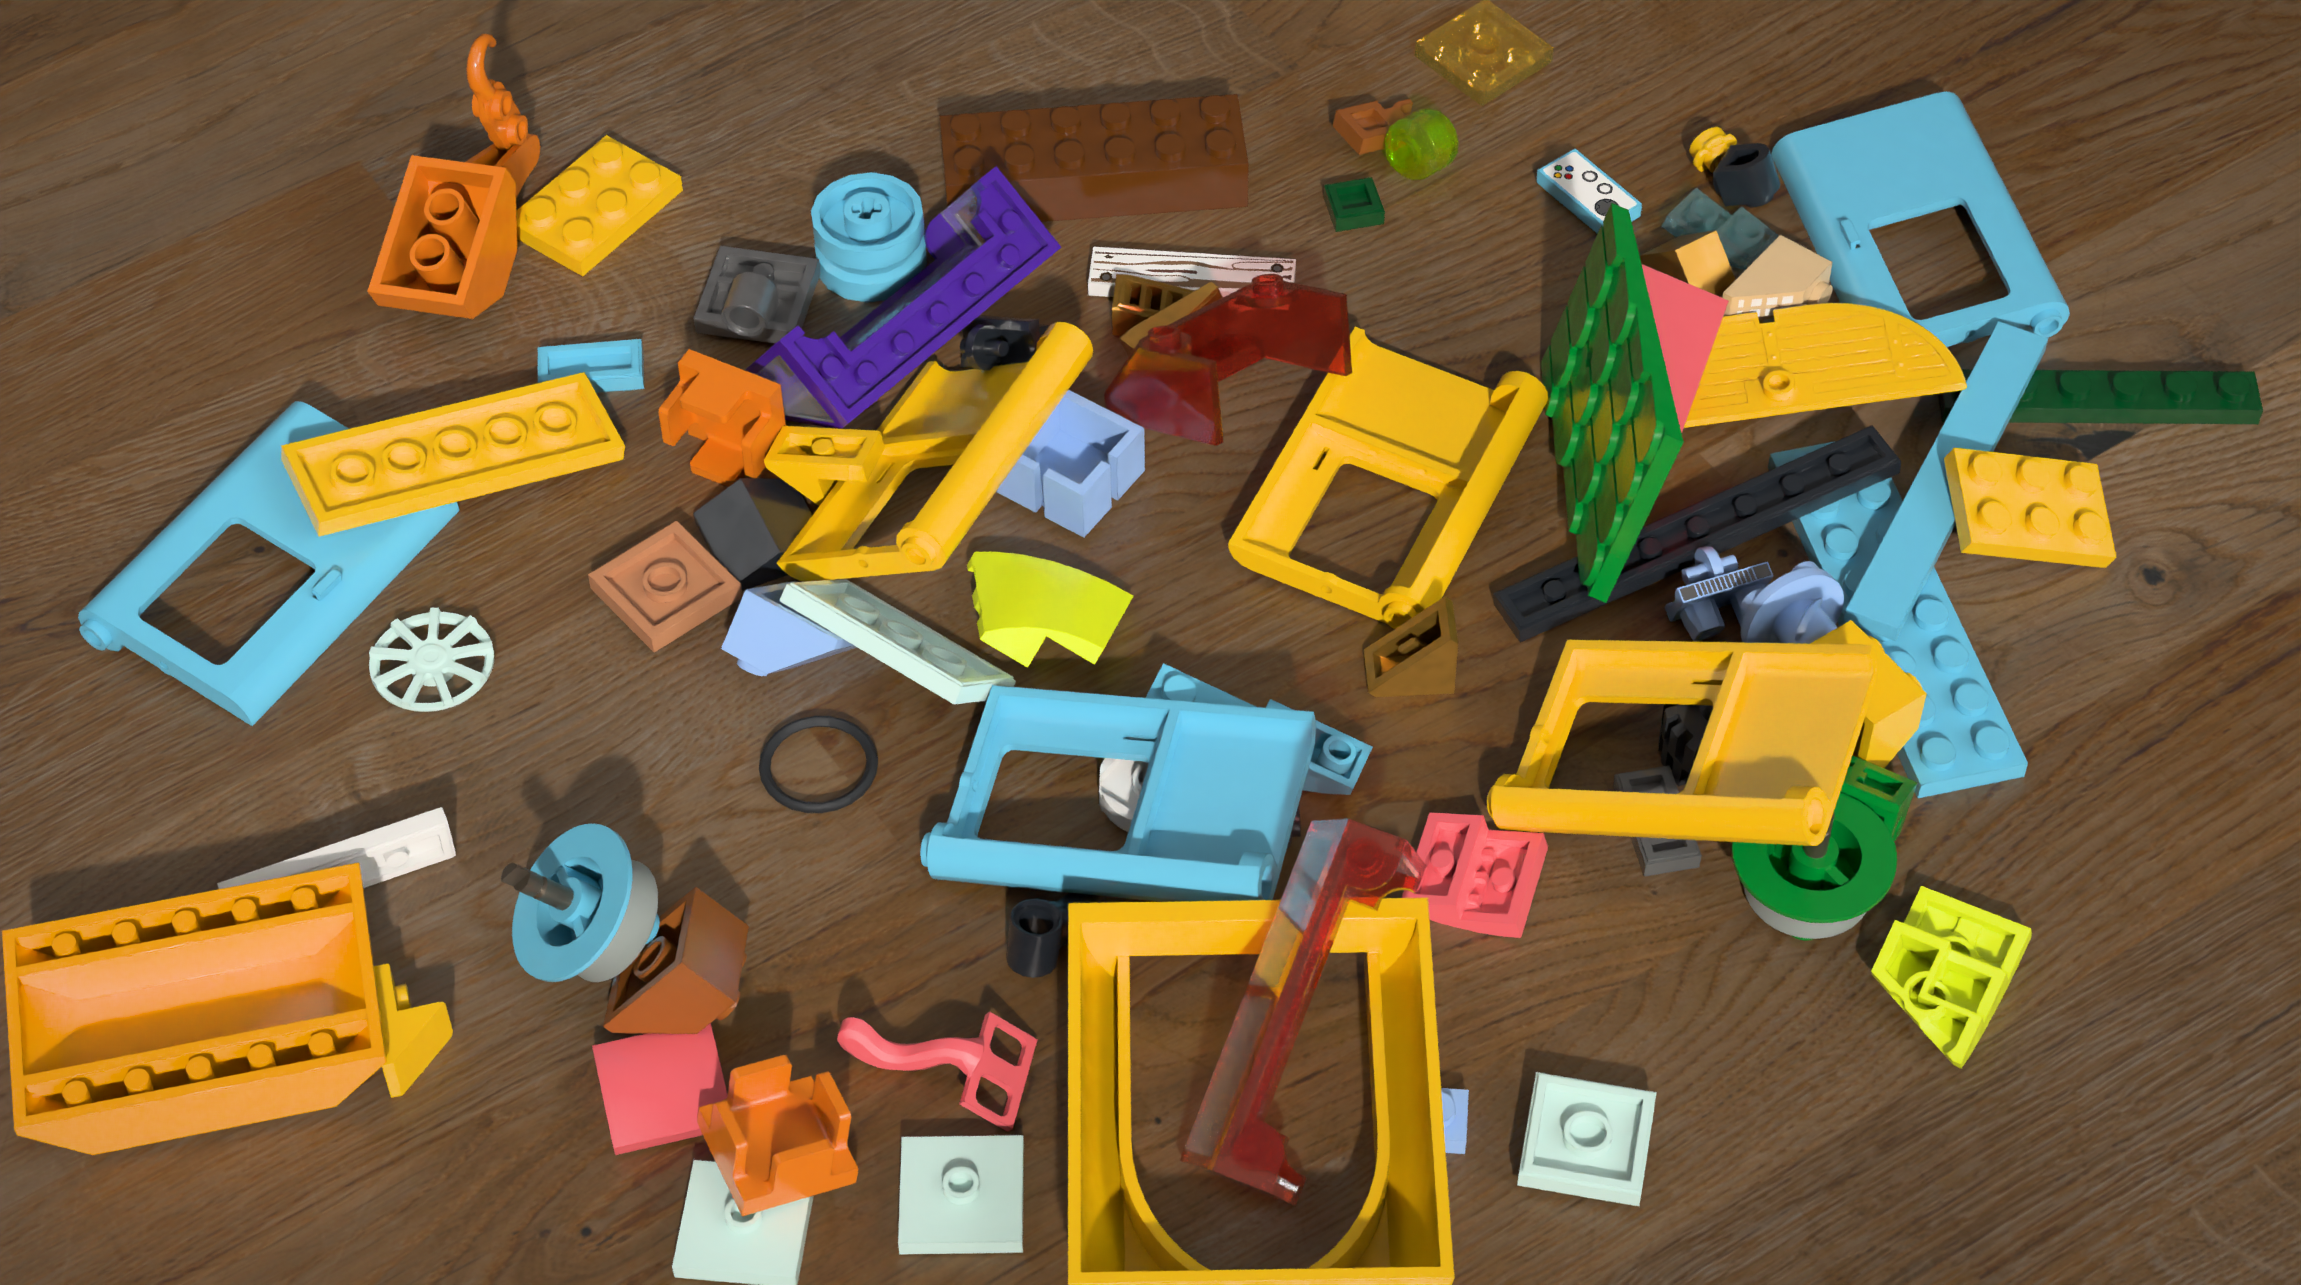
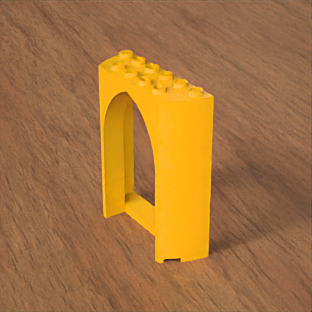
M1428 898L1068 903V1285H1452L1454 1266ZM1365 952L1364 974L1375 1174L1362 1210L1349 1231L1337 1245L1307 1269L1210 1270L1184 1252L1168 1236L1150 1210L1137 1180L1132 1155L1130 956Z

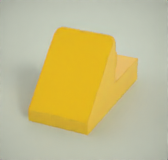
M782 426L764 459V463L769 471L820 506L839 480L867 482L885 445L881 432L875 430Z
M387 963L374 966L387 1061L382 1066L390 1096L393 1098L405 1094L450 1040L453 1029L444 1002L412 1008L407 985L395 986L390 965Z

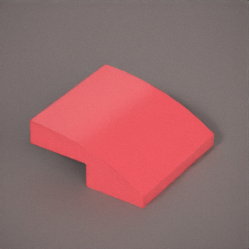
M1429 812L1402 898H1428L1429 919L1431 921L1477 933L1521 938L1548 850L1544 833L1489 830L1484 815Z
M711 1023L697 1034H642L592 1046L615 1155L702 1136L703 1134L697 1124L698 1108L723 1101L728 1096Z

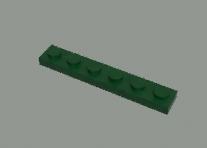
M1961 369L1966 381L1973 369ZM2035 370L2008 423L2259 425L2263 407L2254 371ZM1961 391L1938 394L1942 422L1946 421Z

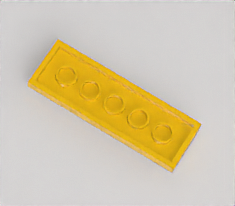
M585 372L281 445V461L320 537L624 460L625 444Z

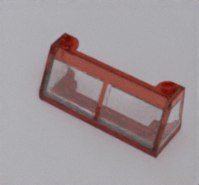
M1350 819L1311 822L1181 1155V1162L1296 1207L1307 1178L1297 1173L1287 1159L1286 1147L1290 1138L1278 1133L1272 1126L1264 1123L1349 901L1378 911L1382 899L1392 892L1407 890L1415 894L1417 893L1427 865L1406 839Z

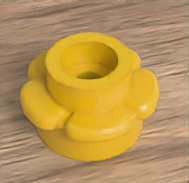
M1712 127L1705 130L1690 145L1689 153L1694 158L1693 165L1700 172L1709 169L1713 173L1730 145H1736L1737 141L1732 134L1726 135L1720 127Z

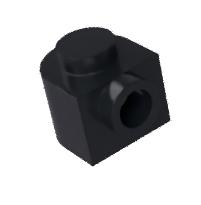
M1762 143L1730 145L1713 172L1714 188L1716 193L1722 197L1724 206L1745 205L1747 207H1759L1771 201L1774 194L1780 188V180L1770 150L1767 145Z

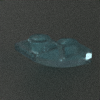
M1695 188L1667 215L1662 225L1665 230L1675 237L1716 230L1730 266L1746 270L1779 237L1778 234L1742 206L1731 215L1698 188Z

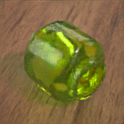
M1431 108L1419 109L1399 119L1389 127L1385 136V151L1388 162L1402 177L1410 180L1426 179L1445 169L1453 163L1458 153L1459 140L1456 129L1444 114Z

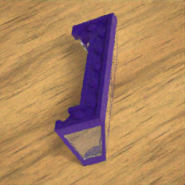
M997 167L978 180L927 225L924 240L929 253L935 261L840 338L834 331L824 338H808L803 336L805 333L798 325L745 369V371L781 384L786 421L842 429L1061 248L1059 243Z

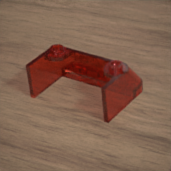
M1278 274L1256 276L1252 279V284L1169 325L1150 329L1148 335L1139 340L1104 392L1105 408L1143 428L1218 446L1224 442L1218 382L1264 358L1345 377L1352 374L1347 294L1283 281V277Z

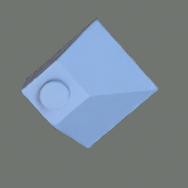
M785 582L745 590L721 649L737 657V665L743 670L754 675L767 676L769 673L792 669L857 647L780 602L786 584L791 583Z

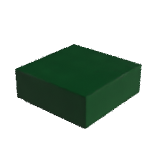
M1372 177L1324 185L1323 198L1335 232L1384 224L1385 210Z

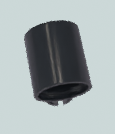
M1068 893L1057 902L1029 899L1018 903L1012 909L1006 952L1008 966L1014 972L1031 978L1043 977L1052 973L1057 967L1060 948L1068 943V903H1108L1107 897Z

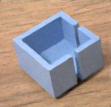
M1068 390L996 492L1035 513L1043 506L1045 518L1084 538L1112 508L1111 497L1118 501L1145 471L1144 428Z

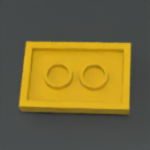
M606 135L516 210L517 240L583 277L683 191L681 176Z
M1953 448L1944 457L1961 553L2106 568L2117 558L2097 464L1963 448Z

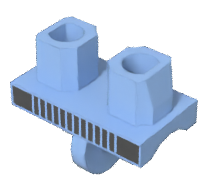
M1704 546L1698 548L1695 552V566L1682 569V578L1686 586L1676 589L1675 601L1666 604L1665 610L1670 622L1682 619L1685 628L1694 642L1711 638L1721 633L1725 627L1718 608L1732 604L1741 627L1744 618L1740 611L1742 601L1752 591L1764 589L1774 576L1768 561L1738 570V562L1734 555L1720 558L1712 546Z

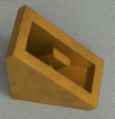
M1716 230L1678 236L1640 255L1641 264L1721 298L1723 297V292L1736 280Z
M1443 597L1364 649L1369 694L1374 697L1454 694L1458 638L1452 600Z

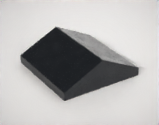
M740 478L694 512L693 515L694 521L712 556L741 583L742 591L788 575L779 567L777 562L811 518L812 513L801 493L782 479Z

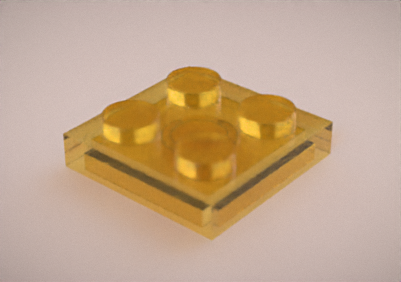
M1482 0L1417 40L1415 44V57L1479 105L1484 106L1550 64L1553 59L1554 47L1489 0Z

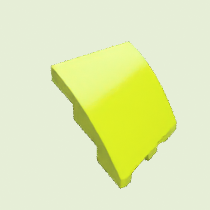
M974 552L967 564V570L974 572L976 588L972 598L974 608L979 614L977 626L980 640L1027 668L1046 636L1095 665L1133 598L1132 594L1084 571L1051 560L1005 552Z
M1921 886L1904 923L1897 920L1894 921L1871 970L1872 976L1953 1065L1962 1069L1982 1037L2013 978L2031 940V928Z

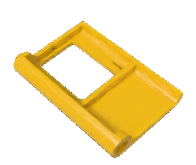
M1056 322L1051 324L1039 339L1036 352L1029 362L994 366L991 370L970 369L963 371H948L942 368L936 361L927 362L876 430L881 432L885 448L868 481L846 482L839 480L778 560L777 564L789 576L800 581L836 580L924 572L942 568L1093 356V346L1090 339L1078 327L1067 322ZM953 465L915 519L907 522L897 534V545L870 548L860 546L857 549H853L910 472L919 468Z
M1355 326L1229 540L1228 548L1231 555L1242 566L1254 572L1386 623L1393 629H1396L1442 599L1548 401V392L1545 386L1536 377L1528 373L1510 371L1502 375L1498 385L1493 390L1379 347L1368 340L1364 329ZM1344 464L1358 466L1430 494L1437 499L1436 505L1392 585L1385 589L1383 594L1343 580L1332 573L1320 571L1289 557L1338 469Z
M1567 640L1536 723L1531 729L1530 739L1516 774H1503L1490 788L1487 796L1488 813L1498 828L1507 831L1818 846L1827 833L1876 686L1878 659L1873 645ZM1585 703L1713 706L1686 786L1677 794L1549 789L1576 713L1579 707Z

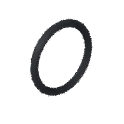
M811 716L791 722L773 734L765 744L760 755L759 773L761 782L768 794L778 803L792 810L804 813H826L851 805L865 794L876 776L878 756L872 740L859 726L837 717ZM831 727L842 730L853 736L864 749L866 770L855 788L834 800L807 802L795 799L784 793L777 786L771 774V759L783 740L807 728Z

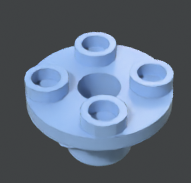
M1806 561L1798 564L1791 572L1779 577L1764 589L1752 591L1744 598L1740 606V611L1744 615L1741 624L1742 641L1746 643L1810 644L1838 628L1835 624L1840 617L1844 604V594L1840 584L1830 573L1819 569L1814 562Z

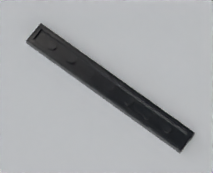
M1871 425L1644 526L1607 603L1588 596V587L1580 583L1578 556L1493 593L1494 606L1521 643L1682 571V569L1695 565V552L1698 548L1710 545L1720 554L1900 473L1901 460L1874 426Z

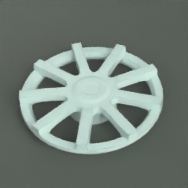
M439 607L430 608V612L411 616L402 621L398 618L391 622V628L379 638L374 647L371 646L369 652L370 677L379 694L398 707L418 712L445 710L468 700L486 683L494 665L492 641L487 632L477 623L476 618L471 615L465 617L455 613L440 612ZM440 623L457 626L444 639H438ZM429 624L428 637L425 641L420 640L410 631L415 627ZM469 632L480 642L478 644L453 648V645ZM400 636L412 649L388 648V646ZM482 655L485 657L482 672L455 662L457 659ZM381 660L407 662L380 675ZM412 674L413 680L402 699L388 690V685ZM454 674L472 682L473 685L453 698L446 684ZM423 685L437 686L442 701L415 703Z

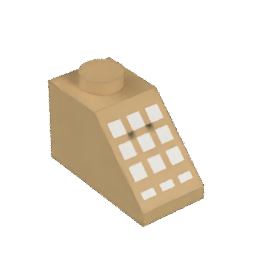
M1780 235L1723 292L1722 298L1729 300L1724 316L1757 312L1759 324L1774 322V309L1828 303L1833 287L1829 285L1833 262Z

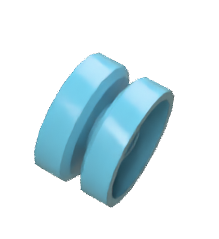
M873 172L848 175L834 181L817 195L811 209L815 255L820 263L821 274L819 278L830 291L848 300L866 303L884 301L926 268L927 256L922 203L920 196L910 184L891 175Z

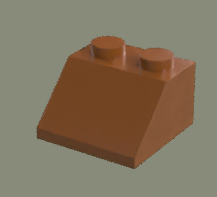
M694 887L659 916L660 925L653 940L645 944L637 958L623 972L613 977L603 1027L611 1033L697 1034L715 1019H725L734 1010L740 999L738 987L741 970L747 959L745 946L749 926L699 888Z

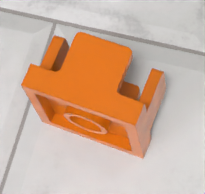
M688 349L678 362L680 381L662 403L658 411L663 443L675 446L688 430V435L706 441L690 461L692 473L730 487L745 475L757 478L766 467L764 459L782 426H786L781 384Z
M787 1055L733 1069L730 1073L728 1096L726 1099L698 1108L697 1124L742 1216L856 1183L859 1168L847 1145L851 1114L829 1071L816 1074L815 1082L812 1076L790 1082L792 1065Z

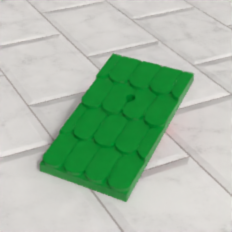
M1613 203L1610 204L1603 220L1604 226L1601 225L1585 261L1586 267L1583 266L1568 300V306L1565 307L1551 338V346L1548 345L1541 361L1542 382L1548 392V401L1544 407L1545 415L1552 418L1556 463L1563 466L1568 531L1576 534L1580 583L1588 587V596L1607 603L1684 443L1682 431L1729 301L1641 264L1629 210Z

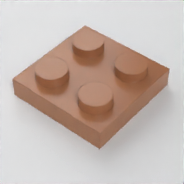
M678 521L673 522L588 574L590 588L654 653L743 597L741 583Z

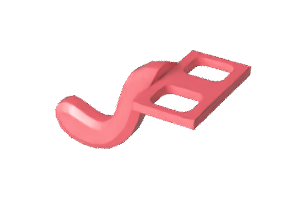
M992 1012L985 1014L981 1031L977 1038L943 1037L920 1043H895L881 1037L864 1020L854 1017L846 1018L842 1021L837 1041L844 1050L857 1059L878 1068L915 1071L942 1064L957 1066L967 1075L959 1104L1007 1132L1011 1131L1014 1127L1038 1040ZM995 1027L1015 1037L1021 1043L1022 1048L1017 1066L1001 1059L991 1051L990 1043ZM981 1077L988 1079L1006 1091L1008 1099L1003 1116L997 1115L978 1103L976 1092Z

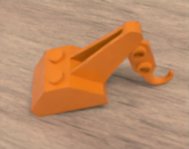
M481 34L475 39L469 51L466 71L469 87L474 93L472 99L473 114L475 117H479L480 122L488 133L490 141L494 143L465 162L411 155L367 291L378 306L474 319L504 296L517 254L516 198L526 179L538 163L540 141L536 134H528L527 118L520 114L518 107L512 99L511 92L506 90L501 82L488 79L485 73L484 60L487 47L493 48L497 44L496 39L491 34Z

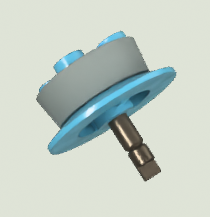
M584 824L574 827L555 839L542 852L530 870L516 863H509L502 872L501 881L513 886L515 890L520 892L515 905L512 923V939L516 957L522 968L539 980L559 982L576 975L590 982L609 980L623 972L637 958L645 944L652 941L658 932L660 919L657 914L658 889L652 872L643 863L631 860L630 852L623 838L617 832L604 825Z

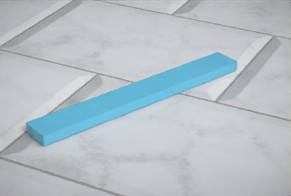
M1998 321L1966 381L1967 388L1962 390L1853 594L1845 610L1843 622L1847 623L1852 620L1859 628L1896 641L1956 525L1944 457L1953 448L1994 451L2046 351L2048 338Z

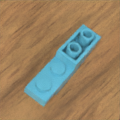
M1164 663L1145 697L1256 707ZM1272 699L1269 700L1266 708L1293 710ZM1316 720L1315 744L1303 790L1325 794L1351 795L1373 747Z

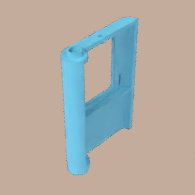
M295 401L79 612L80 633L91 646L101 651L106 648L111 651H119L125 646L157 666L164 673L173 676L253 726L460 511L458 503L454 502L319 537L281 461V445L349 428L314 407L301 401ZM241 524L309 565L315 572L225 664L215 665L143 621L140 615L229 526Z
M992 685L964 772L960 777L959 787L947 823L938 822L932 831L926 833L923 837L920 850L921 862L924 867L928 868L930 876L933 879L1158 902L1273 900L1313 754L1316 736L1314 712ZM1011 750L1147 762V772L1124 846L1117 851H1104L978 838L981 822L1003 756Z

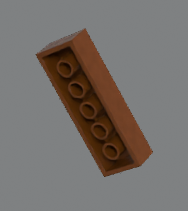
M1238 94L940 116L947 207L995 167L1001 171L1041 222L1248 207L1249 163ZM976 197L964 207V210L971 219L977 210Z

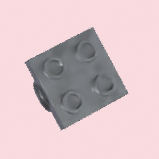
M720 246L694 316L695 332L775 344L796 326L799 325L802 329L821 274L819 259Z

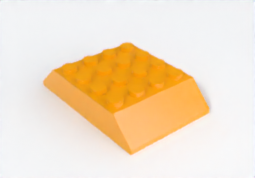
M359 863L2 931L14 1130L17 1136L90 1155H97L336 1107L387 1062L363 880Z

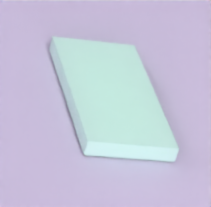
M847 579L791 582L786 584L780 598V602L954 705L987 701L992 685L1014 687L1016 680L1013 679V676Z

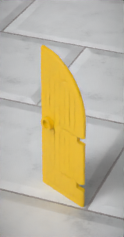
M1851 303L1810 304L1774 309V322L1759 324L1757 312L1724 316L1684 428L1961 391L1967 388V384L1956 358L1935 335L1916 322L1881 308Z

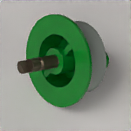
M1841 792L1827 833L1818 846L1732 842V860L1735 871L1744 885L1746 898L1754 912L1765 923L1776 930L1803 941L1828 938L1851 929L1863 918L1867 911L1876 906L1885 897L1896 874L1897 851L1887 826L1868 806Z

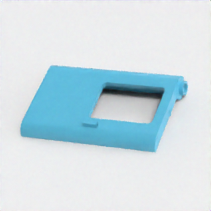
M1939 92L1796 131L1784 136L1774 146L1771 154L1772 159L1817 254L1833 262L1830 282L1840 303L1872 306L1904 316L1930 331L1946 347L1963 342H1972L1978 338L1989 336L1994 331L1998 321L2048 338L2057 334L2068 320L2070 314L2068 305L1967 111L1955 93ZM1962 205L1967 210L2009 295L2001 299L1932 318L1916 320L1909 314L1869 230Z

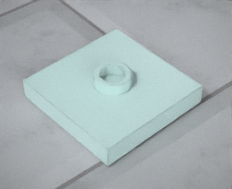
M1536 1072L1517 1185L1639 1206L1657 1092Z
M1023 1135L902 1137L898 1231L899 1254L1023 1253Z
M694 1160L672 1265L674 1278L755 1285H798L813 1196L742 1216L717 1163Z

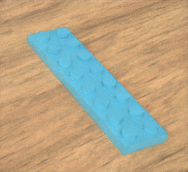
M1833 442L1771 453L1768 469L1769 471ZM1891 477L1792 521L1809 560L1814 562L1819 569L1830 573L1843 590L1844 604L1837 621L1839 626L1846 623L1843 622L1845 610L1903 502ZM1933 567L1896 641L1860 628L1867 636H1872L1878 640L1885 653L1904 672L1912 674L1927 693L1919 728L1897 753L1908 779L1918 782L1915 789L1917 799L2021 778L2025 776L2028 765L1935 567Z

